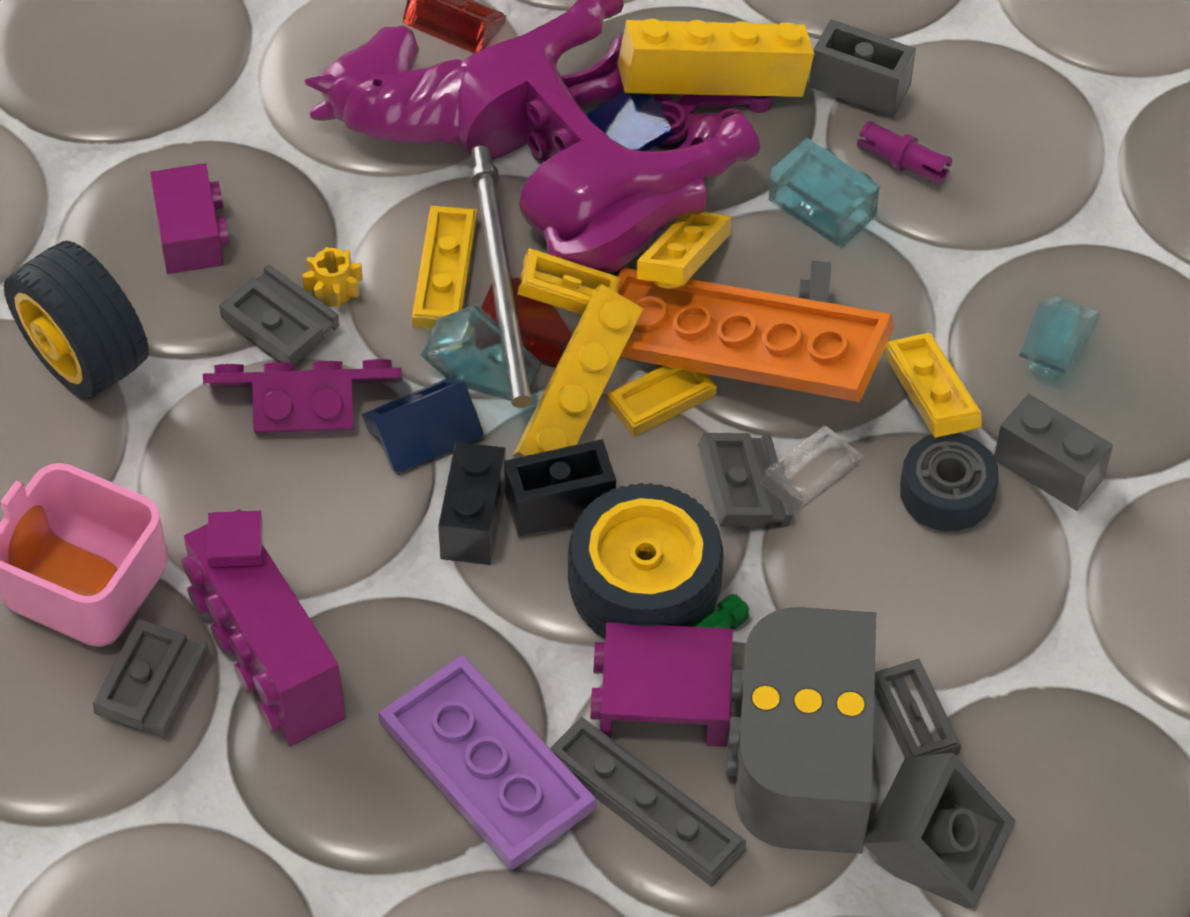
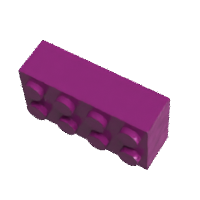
M208 524L183 535L187 557L181 559V562L192 584L187 587L190 600L199 615L207 612L214 624L210 625V629L221 652L225 654L231 651L238 662L234 664V669L244 690L247 693L255 690L262 702L258 704V708L270 732L273 733L279 730L290 747L345 719L339 664L264 545L262 544V565L209 567L207 560Z

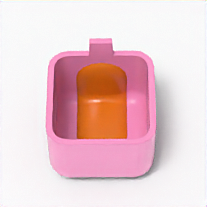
M64 463L50 464L41 468L33 476L26 488H24L23 483L15 481L0 502L4 516L0 522V599L12 612L87 645L103 647L113 644L123 634L165 571L168 551L159 509L155 502L149 498L77 467Z

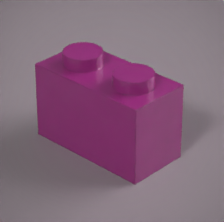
M207 164L151 171L150 177L167 274L224 265L221 246L230 245L226 217L216 218L215 210L224 209L219 181H209Z

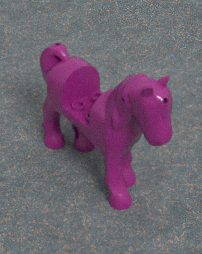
M578 0L564 14L524 35L477 51L463 61L459 59L444 61L414 71L419 47L413 31L402 25L384 27L368 42L357 49L345 53L334 63L323 69L320 76L304 80L305 85L322 92L324 100L311 109L309 114L312 119L327 121L337 118L343 121L348 129L358 133H365L377 140L388 139L394 142L424 144L431 141H442L448 144L456 142L471 156L473 148L487 146L490 149L492 160L528 144L534 156L538 159L543 158L545 162L529 177L521 191L519 207L523 217L547 242L549 255L608 274L617 272L639 255L653 238L675 218L685 214L704 212L708 202L706 178L720 176L735 162L747 161L756 156L760 150L759 139L752 124L743 115L736 113L724 119L721 124L713 116L705 115L688 128L687 140L678 149L669 151H638L629 149L613 141L590 121L580 106L600 101H614L624 95V87L617 64L624 31L612 39L609 51L605 57L589 69L579 73L560 75L557 70L558 59L571 48L582 45L602 34L604 19L621 13L624 7L623 0Z

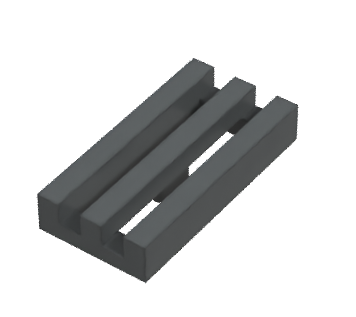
M920 659L875 672L874 694L904 758L944 753L959 754L961 744ZM904 676H911L941 739L940 741L934 742L921 711L905 682ZM888 681H891L898 695V698L921 744L920 747H917L916 742L907 726V723L899 709V706L890 690V687L887 683Z

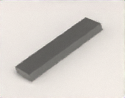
M582 716L550 748L597 800L709 886H712L746 850L745 839Z

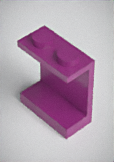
M607 622L605 642H595L593 674H603L602 688L592 687L590 719L600 720V731L609 738H611L612 720L707 725L706 746L727 747L730 721L733 629L669 625L633 626Z

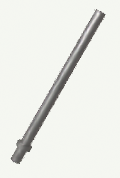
M477 146L471 151L474 167L470 172L471 184L478 192L511 403L514 407L523 408L531 403V395L496 185L500 180L499 172L492 165L490 149L487 146Z

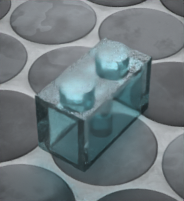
M806 138L771 169L768 200L841 249L877 216L880 185L875 183L869 175L857 171L840 160L831 150L822 148L809 138Z

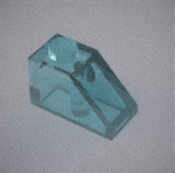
M1057 295L1040 301L1019 357L1031 361L1029 368L1042 375L1057 378L1058 372L1067 374L1074 369L1101 312Z
M476 304L438 318L421 357L445 378L453 377L465 381L469 390L511 401L499 325ZM523 347L529 389L531 391L542 363Z

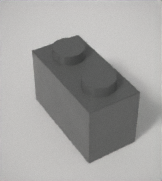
M830 19L813 49L814 57L811 65L809 87L894 117L911 86L916 48Z
M1028 393L1000 425L994 459L1012 472L1078 511L1104 480L1113 444Z

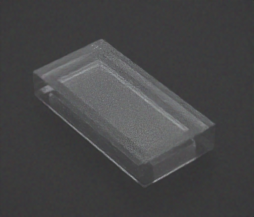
M825 425L766 469L760 483L796 513H799L857 468L863 455Z

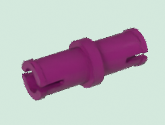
M868 121L860 131L859 136L866 138V140L858 139L857 147L890 161L892 168L900 172L907 169L933 181L937 185H941L950 172L949 169L944 168L945 165L948 167L952 166V158L950 156L942 155L918 144V139L910 134L901 136L877 125L873 121Z

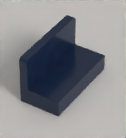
M453 377L446 378L362 414L368 432L379 436L392 471L397 473L454 450L455 442L470 443L481 438L484 434L465 381Z

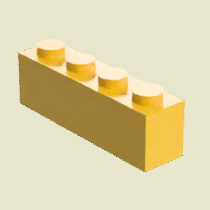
M657 19L626 20L617 64L625 93L803 97L814 51L805 25H795L792 23L758 24L744 21L722 23L701 20L690 22L660 21Z

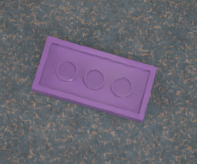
M463 654L378 712L379 723L511 871L596 810V798Z

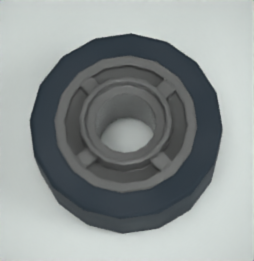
M961 433L937 438L929 435L914 444L904 459L900 480V497L907 512L923 525L941 531H960L974 527L987 517L995 501L998 486V465L991 451L974 438Z

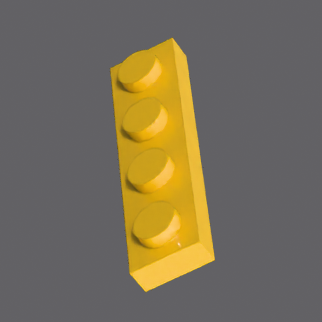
M603 284L595 289L512 456L519 458L577 445L644 308Z

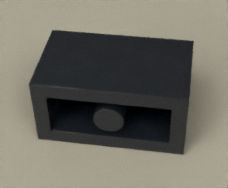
M603 439L504 461L505 496L518 536L576 523L582 511L587 509L591 502L593 503L602 494L616 489V477Z
M455 442L438 524L440 559L491 565L505 493V447Z

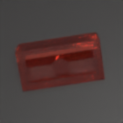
M407 0L403 16V22L406 25L472 53L485 49L506 20L504 13L473 0Z

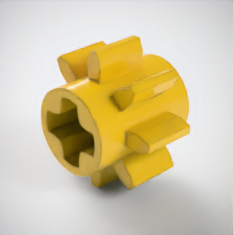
M325 247L315 257H307L308 272L302 274L305 291H314V297L328 306H337V308L341 307L351 297L358 298V282L363 280L361 263L351 264L350 250L342 251L337 248Z

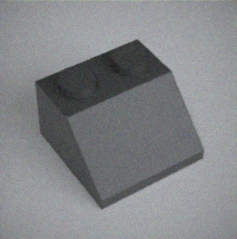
M954 753L905 757L863 844L895 877L965 908H975L1015 819Z

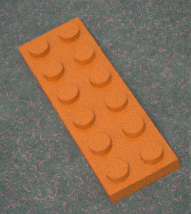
M624 267L618 276L620 277L618 294L644 308L620 358L849 401H861L895 327L892 314L693 279H689L683 286L676 288H661L656 286L653 281L637 279V270Z

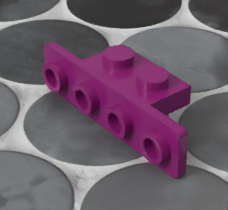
M372 359L362 361L363 369H343L342 361L313 362V370L294 371L293 363L289 362L265 363L264 372H244L243 364L214 365V373H204L202 375L203 385L207 388L252 387L253 432L270 433L354 430L353 383L403 382L402 368H392V360Z

